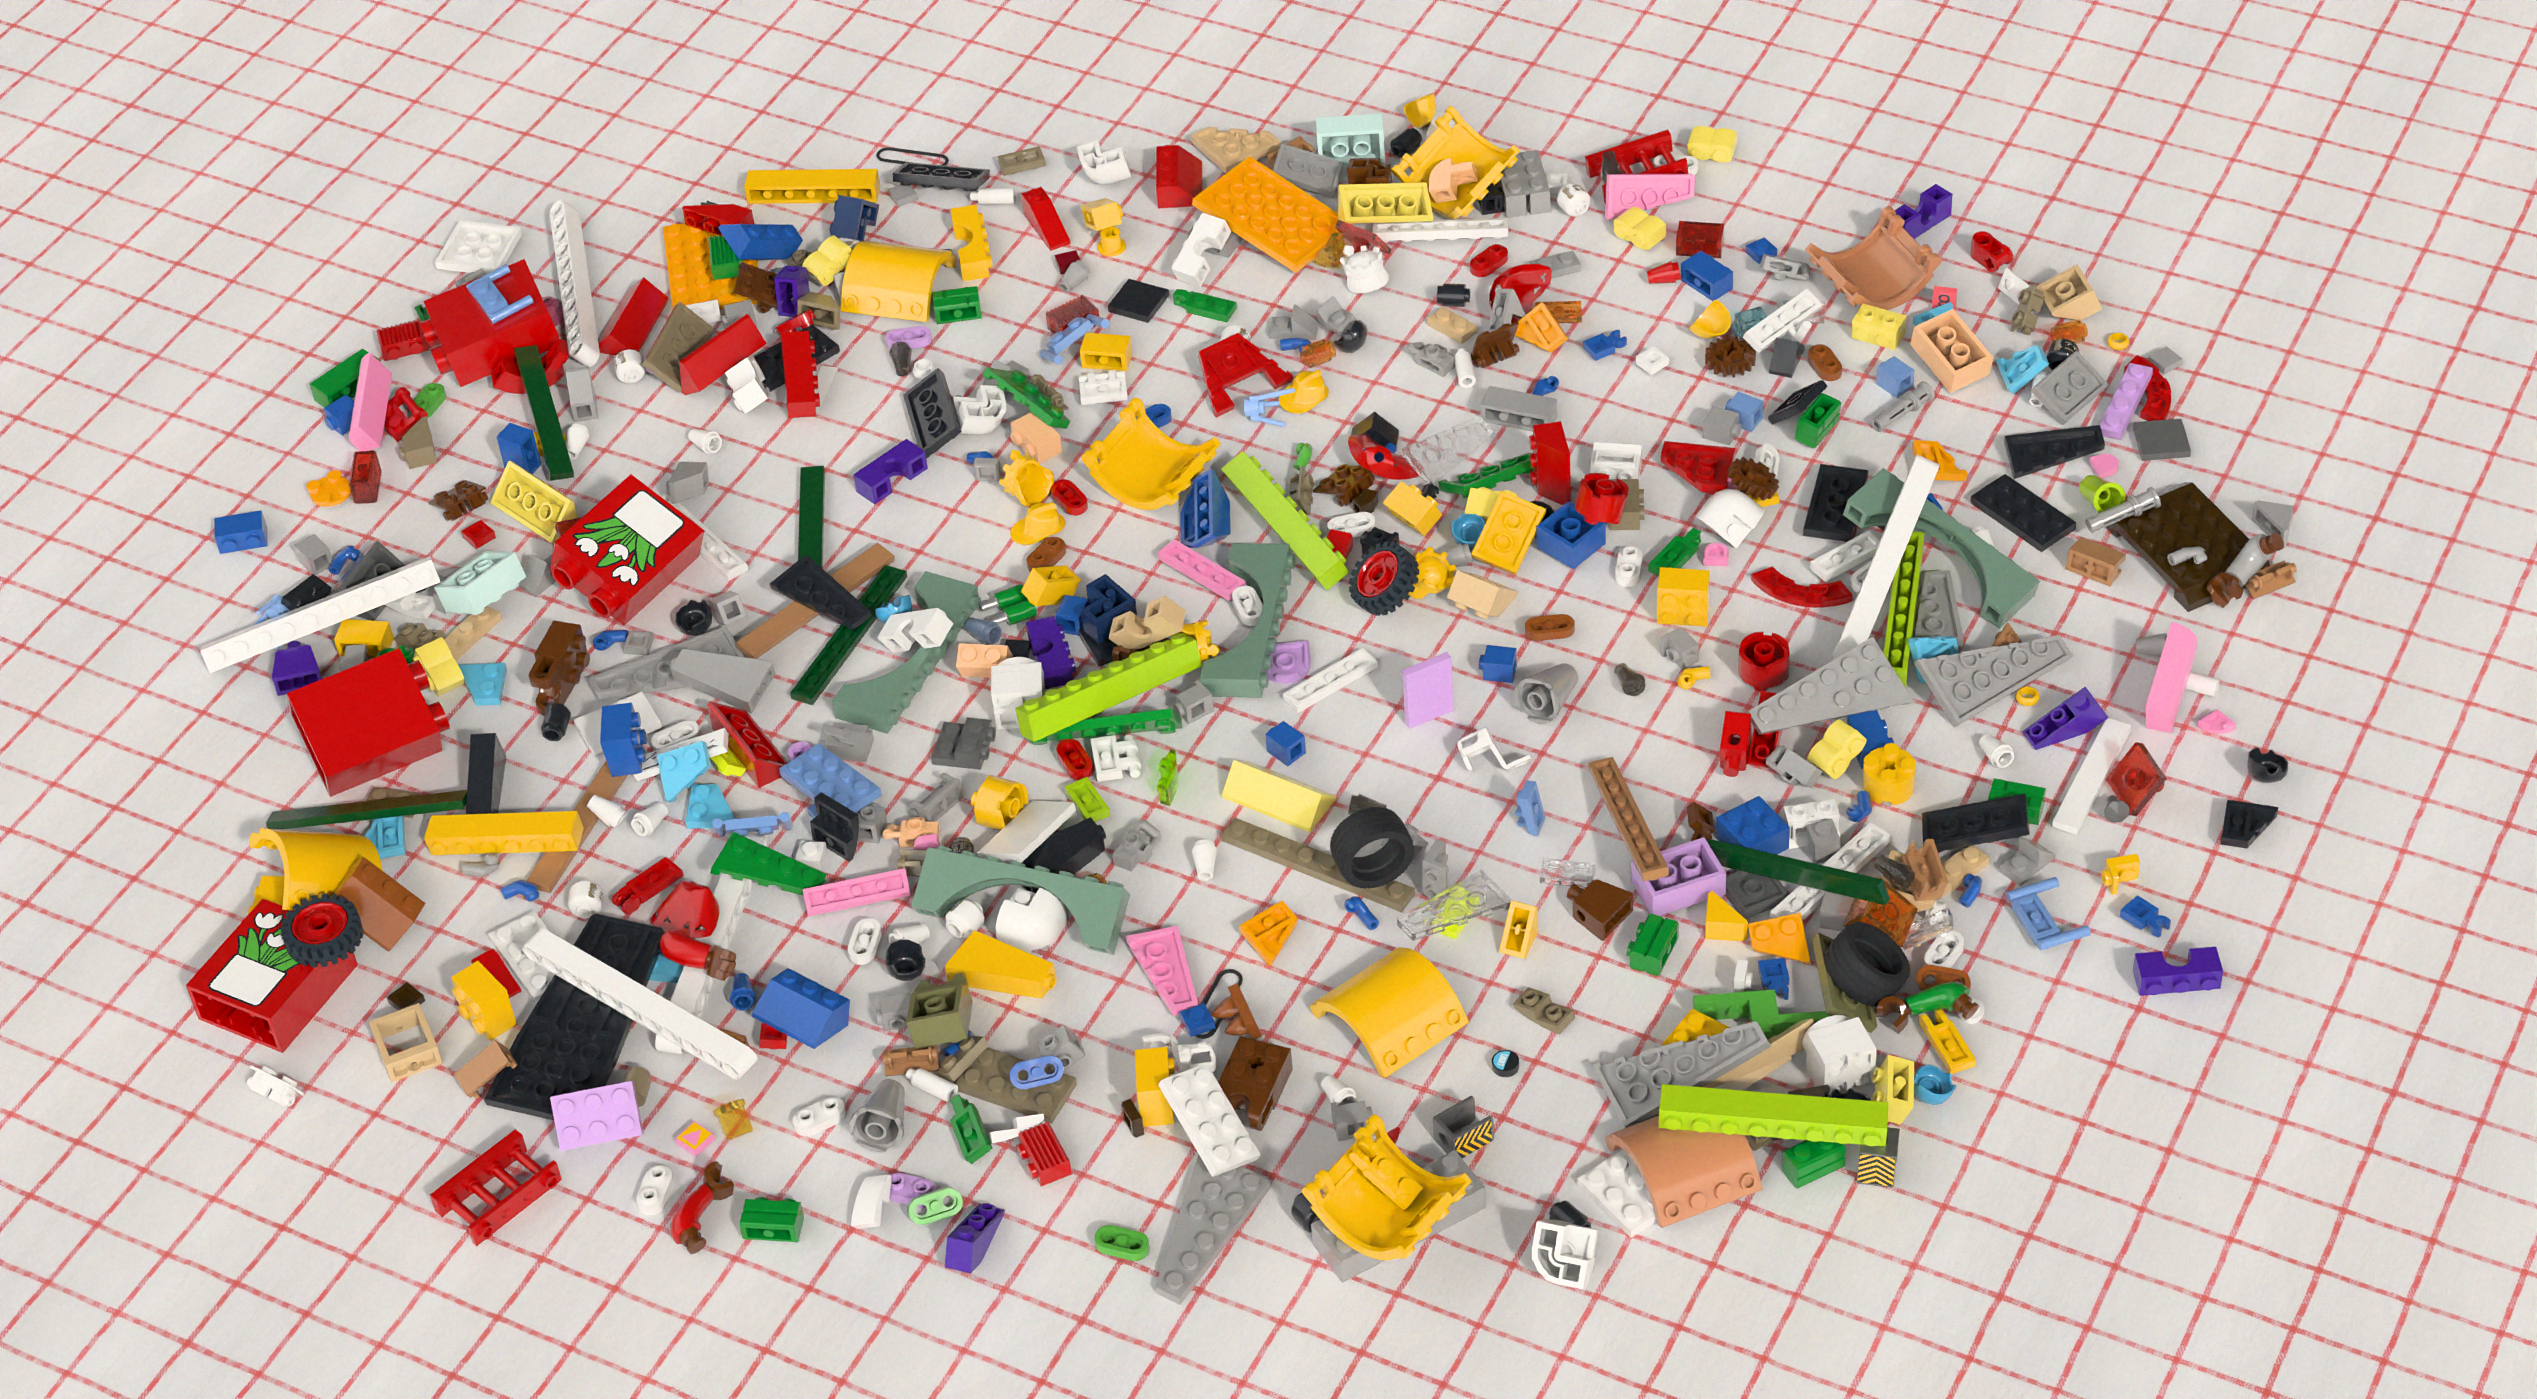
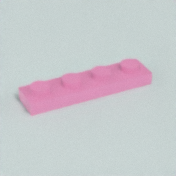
M1175 539L1158 552L1159 560L1228 601L1232 600V593L1236 588L1246 586L1245 580Z
M905 868L803 889L808 917L911 896Z

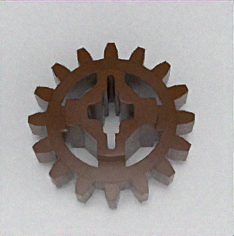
M1726 336L1723 341L1717 338V343L1710 342V346L1706 348L1705 364H1708V370L1714 369L1715 375L1721 372L1723 377L1731 375L1735 378L1737 373L1743 376L1744 370L1750 372L1751 367L1755 366L1756 350L1750 344H1747L1745 339L1738 341L1737 336L1734 339Z
M1744 457L1741 459L1736 458L1728 469L1729 474L1727 477L1732 479L1730 483L1737 485V490L1747 496L1749 494L1752 495L1754 499L1758 497L1763 501L1766 498L1771 499L1779 488V480L1775 479L1776 474L1770 473L1769 467L1760 461L1755 463L1752 458L1749 461Z

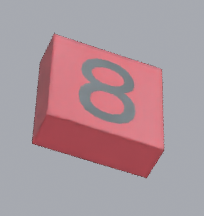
M1934 286L1932 309L1951 302L1955 310L1957 288Z

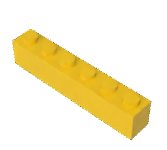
M878 169L748 170L744 189L747 204L835 203L838 200V195L877 203L880 180Z
M578 811L434 815L430 817L424 839L431 855L578 851L584 827Z

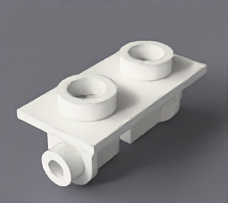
M2006 268L1997 288L2019 305L2018 297L2021 291L2030 287V285L2023 281L2019 275Z
M252 1065L250 1066L251 1069L256 1071L255 1075L251 1076L247 1081L251 1091L267 1097L270 1090L273 1089L268 1098L284 1107L293 1105L296 1093L304 1095L303 1092L295 1088L298 1083L290 1078L283 1076L280 1080L276 1078L278 1073L265 1066L261 1070Z

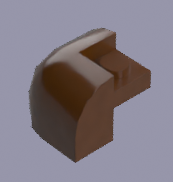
M1350 158L1347 167L1348 184L1392 183L1391 164H1383L1379 158Z

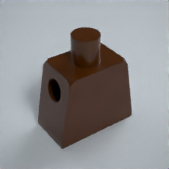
M1598 879L1593 880L1585 889L1573 884L1567 892V898L1573 901L1574 919L1601 941H1604L1633 912L1632 892Z

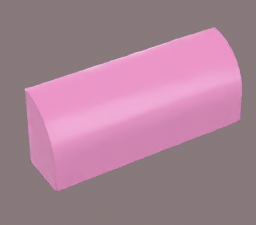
M371 353L366 354L361 360L349 432L350 442L362 453L381 447L392 372Z
M2171 622L2145 706L2146 728L2168 733L2173 731L2198 649L2196 635L2190 629L2178 623Z

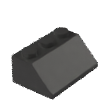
M377 540L362 552L328 596L406 565ZM381 605L358 614L356 617L374 621L386 605Z

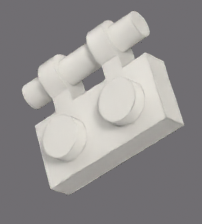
M1114 369L1108 370V373L1095 374L1094 372H1088V375L1079 376L1082 405L1128 400L1125 371L1115 372Z
M1115 735L1090 739L1098 782L1123 778V770H1128L1133 778L1140 775L1141 761L1137 757L1138 745L1132 735H1126L1124 741L1120 742L1116 741ZM1119 754H1125L1127 757L1119 758Z

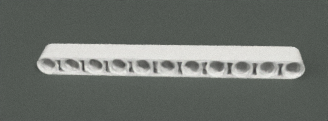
M558 200L551 207L550 220L568 351L571 357L585 366L592 367L599 359L600 350L580 213L563 200Z
M1916 455L1830 662L1869 638L1940 464Z
M748 834L746 838L767 847V837L765 835ZM722 873L714 892V896L719 904V918L716 928L711 936L696 938L695 940L728 949L755 881L743 878V881L732 879V875ZM701 925L700 929L705 931V928H703V926ZM684 966L670 1002L700 1018L715 978L706 975L707 969L703 970ZM656 1035L655 1046L658 1052L681 1055L686 1053L684 1049L660 1035Z
M540 928L522 947L525 955L533 962L733 1079L740 1080L758 1060L754 1051L745 1044L544 928Z

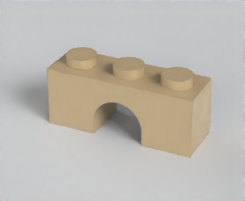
M1162 596L1147 603L1144 618L1135 615L1131 611L1113 618L1109 639L1118 646L1122 645L1123 648L1131 649L1132 653L1133 649L1139 650L1182 631L1186 610L1168 597Z

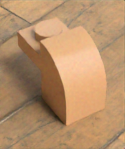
M1451 158L1445 159L1438 163L1430 174L1429 192L1435 203L1457 200L1458 185L1479 181V173L1473 162L1454 164Z

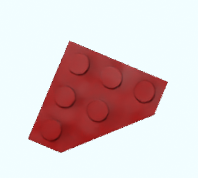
M1664 441L1661 451V462L1700 492L1714 495L1716 492L1727 489L1728 469L1732 462H1734L1736 448Z

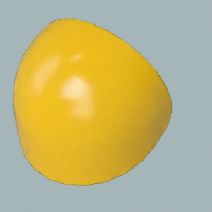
M1434 93L1427 94L1404 105L1403 111L1414 127H1425L1433 120L1436 114Z
M1714 300L1689 329L1698 337L1705 339L1715 338L1726 333L1730 328V313L1720 301Z

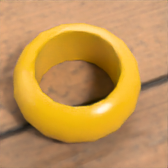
M2117 332L2108 337L2107 343L2111 349L2123 350L2128 347L2129 338L2127 335Z
M2024 686L2016 693V700L2023 706H2033L2040 699L2039 692L2034 687ZM2029 694L2033 698H2024L2022 695Z

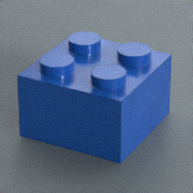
M1568 501L1536 526L1537 548L1574 570L1606 544V523H1587L1584 520L1585 517L1575 509V504Z
M632 702L602 706L600 744L612 777L642 773V762H646V753L643 744H647L645 729L640 728V714L635 712Z
M1760 796L1716 817V839L1718 841L1777 855L1789 849L1790 827Z

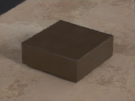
M408 982L387 997L388 1003L396 1010H401L417 1003L421 1005L425 1002L424 995Z
M1131 1099L1123 1101L1121 1104L1123 1120L1133 1137L1137 1138L1144 1135L1142 1116Z

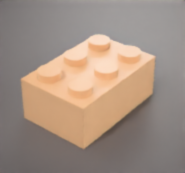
M1954 309L1914 327L1910 345L1950 393L1990 374L1993 356Z

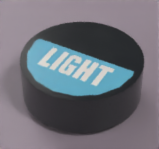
M1502 1050L1494 1054L1492 1057L1493 1072L1500 1077L1515 1075L1519 1070L1518 1055L1510 1050Z

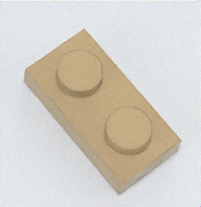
M1441 307L1427 318L1428 326L1460 344H1463L1477 333V325L1444 307Z

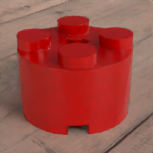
M1603 473L1586 474L1579 486L1575 509L1585 517L1584 520L1589 524H1598V522L1619 524L1629 492V487L1625 482L1618 478L1616 482L1609 479L1610 475Z
M1755 632L1747 635L1740 643L1739 676L1745 683L1753 686L1759 692L1778 686L1789 677V644L1782 636L1776 633H1772L1771 636L1763 635L1764 632Z

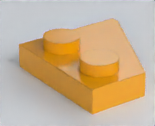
M1543 302L1518 321L1519 325L1515 333L1516 337L1550 353L1569 339Z
M1913 441L1912 450L1914 458L1916 455L1940 464L1934 480L1966 481L1967 471L1965 469L1959 470L1954 465L1955 459L1945 452L1938 441Z
M1282 900L1239 925V931L1267 965L1270 966L1297 926L1298 918Z
M1801 913L1748 924L1754 952L1775 955L1777 958H1785V960L1788 958L1800 961L1806 965L1811 964Z

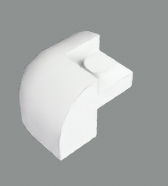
M1098 140L1077 146L1083 170L1091 181L1104 185L1132 178L1124 146L1102 152Z
M980 385L975 398L955 396L952 398L962 430L959 434L982 435L991 433L1001 423L1006 412L1004 391L997 386Z
M1725 489L1712 495L1695 518L1711 531L1720 535L1733 547L1737 548L1750 530L1754 529L1765 509L1743 492Z
M1017 888L1011 899L1004 900L1000 908L996 923L997 940L1030 954L1031 950L1041 949L1047 945L1051 947L1068 923L1064 905L1056 896L1042 888H1039L1037 893Z
M1538 1220L1532 1246V1261H1534L1537 1270L1545 1277V1280L1579 1289L1586 1288L1594 1268L1596 1258L1594 1253L1598 1229L1574 1225L1566 1221Z

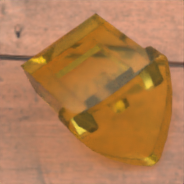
M1340 232L1331 234L1326 246L1321 248L1313 260L1315 264L1325 268L1340 269V258L1345 257L1343 250L1346 246Z
M744 1099L728 1102L713 1111L714 1116L718 1117L727 1142L753 1132L744 1105H746Z

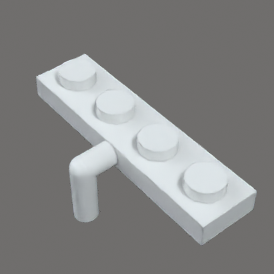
M1806 289L1748 330L1743 338L1758 353L1776 342V338H1781L1787 333L1795 341L1801 342L1811 328V323L1805 320L1819 311L1823 304Z

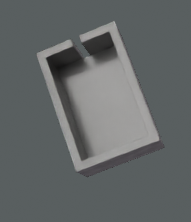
M1538 150L1518 153L1516 155L1518 160L1510 169L1505 167L1501 171L1503 177L1497 182V186L1501 187V191L1504 193L1506 218L1526 216V195H1530L1531 215L1551 212L1550 189Z

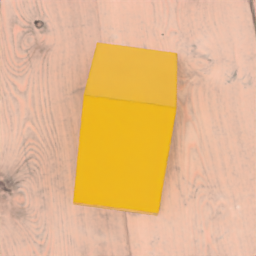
M1713 891L1709 892L1705 939L1746 940L1748 921Z
M1511 900L1499 950L1500 953L1526 959L1538 933V907Z

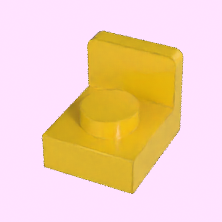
M2131 854L2106 859L2105 870H2102L2101 877L2104 886L2109 887L2111 895L2117 894L2119 882L2138 879L2140 867L2138 855Z

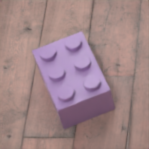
M1704 837L1660 851L1668 866L1669 876L1661 877L1657 880L1643 882L1633 860H1631V882L1650 914L1661 916L1707 901L1708 893L1711 891L1718 896L1726 895V872Z
M634 1080L550 1097L560 1151L644 1134Z

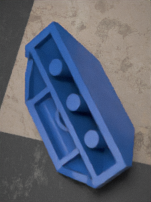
M1210 469L1193 479L1191 483L1192 489L1187 494L1180 512L1181 543L1189 548L1213 545L1231 534L1230 500L1216 472Z

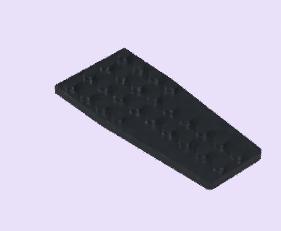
M594 914L588 920L574 946L647 987L661 951L660 939L664 934V930L661 927ZM554 975L510 1048V1053L515 1059L517 1066L514 1069L511 1066H506L497 1073L484 1098L486 1105L554 1121L551 1096L606 1086L619 1059L633 1020L559 976Z

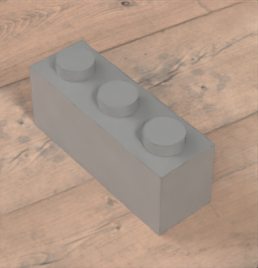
M1489 386L1481 402V422L1533 432L1532 425L1552 423L1557 418V399Z

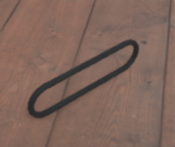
M892 147L882 148L876 154L878 160L896 164H904L906 161L884 159L880 157V153L890 150L941 157L945 159V163L942 164L944 166L949 162L948 157L943 154Z
M1234 969L1220 972L1203 1003L1207 1005L1219 980L1227 973H1234L1238 976V985L1240 987L1243 981L1241 973ZM1223 1018L1217 1020L1215 1029L1205 1035L1199 1034L1195 1037L1206 1039L1213 1036Z

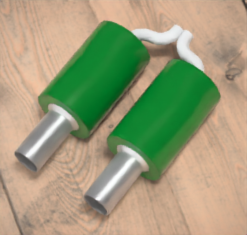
M1022 584L994 593V599L980 604L982 612L995 607L1000 611L1003 610V614L993 617L989 621H994L998 625L1007 622L1009 626L1037 616L1036 608L1038 606L1032 605L1021 592Z

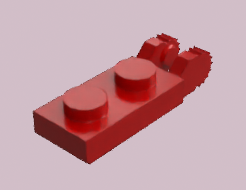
M664 857L627 882L624 887L612 896V903L617 907L622 905V912L630 915L639 909L641 903H645L684 876L683 871L669 858Z

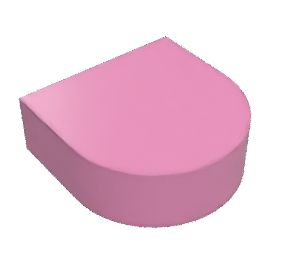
M2100 454L2090 457V465L2097 476L2104 478L2117 473L2119 461L2115 456Z
M1721 543L1707 545L1704 549L1703 565L1728 566L1729 550L1727 546Z
M937 833L920 836L914 841V850H927L928 847L937 849L940 846Z

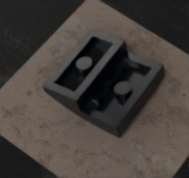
M821 792L814 797L817 816L810 821L812 839L816 842H826L827 849L850 862L854 858L858 842V814Z

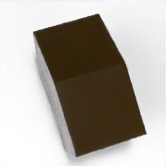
M1364 488L1361 495L1352 499L1353 511L1356 513H1373L1379 502L1378 491Z

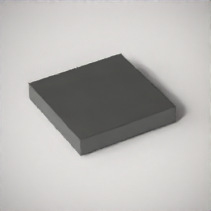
M2182 419L2134 422L2133 431L2142 461L2190 457L2191 449Z
M1737 871L1726 875V897L1745 919L1775 908L1789 895L1788 891L1777 879L1744 871Z

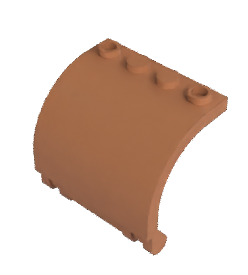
M1887 206L1881 211L1878 225L1856 246L1835 253L1823 251L1812 243L1805 249L1811 256L1809 260L1818 268L1821 267L1823 269L1821 273L1827 279L1835 281L1833 286L1841 293L1845 292L1847 294L1845 299L1855 307L1857 304L1860 306L1867 304L1890 310L1906 303L1926 286L1934 276L1932 273L1941 263V258L1936 253H1933L1932 248L1928 244L1920 246L1903 228L1904 220L1901 216L1896 215L1895 210L1891 206Z
M1659 1116L1611 1133L1605 1138L1611 1152L1622 1148L1634 1161L1645 1182L1657 1224L1661 1228L1763 1190L1756 1162L1745 1135L1659 1128Z

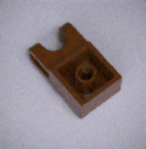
M553 620L534 654L536 661L528 676L531 686L539 688L535 702L538 713L545 716L548 707L545 705L549 698L555 700L553 704H565L574 686L579 683L584 668L589 665L590 654L587 652L586 638L583 635L580 624Z
M1242 1036L1239 1037L1218 1083L1234 1110L1248 1112L1250 1129L1262 1131L1271 1111L1275 1109L1293 1070L1291 1048Z

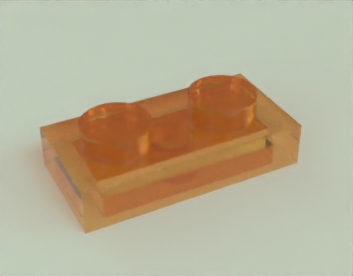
M1581 301L1543 302L1558 323H1582ZM1535 302V307L1538 306L1541 302Z

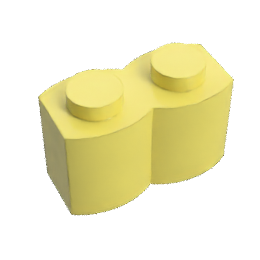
M1706 126L1693 127L1687 144L1688 156L1699 160L1711 159L1716 162H1730L1737 145V132L1727 128L1714 130Z
M1631 207L1614 220V233L1620 239L1632 241L1638 248L1649 250L1666 237V224L1658 217L1648 215L1638 207Z
M830 236L821 244L818 251L813 252L806 258L802 267L807 268L810 277L822 286H827L834 281V274L846 268L852 250L836 236Z
M442 637L415 649L413 662L419 660L430 684V688H428L430 692L434 691L439 696L464 684L465 678Z
M1838 719L1829 726L1823 739L1814 745L1808 754L1807 760L1820 768L1823 773L1836 780L1846 771L1851 759L1855 758L1862 751L1867 739L1856 729Z

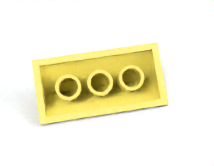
M1427 183L1339 185L1338 219L1345 224L1433 221Z
M508 461L490 503L550 543H555L556 540L578 522L574 501L519 465Z
M1233 760L1222 798L1311 832L1335 802L1336 795L1252 762Z

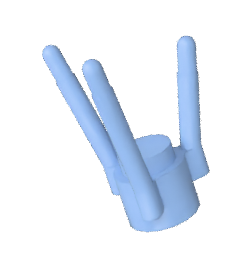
M1284 389L1245 398V416L1251 417V421H1260L1285 427V422L1260 416L1265 414V407L1280 406L1279 401L1265 402L1264 399L1293 393L1295 389Z
M274 595L268 603L261 607L256 614L258 616L262 613L264 614L254 625L264 622L268 617L272 619L289 612V609L281 604L283 596Z

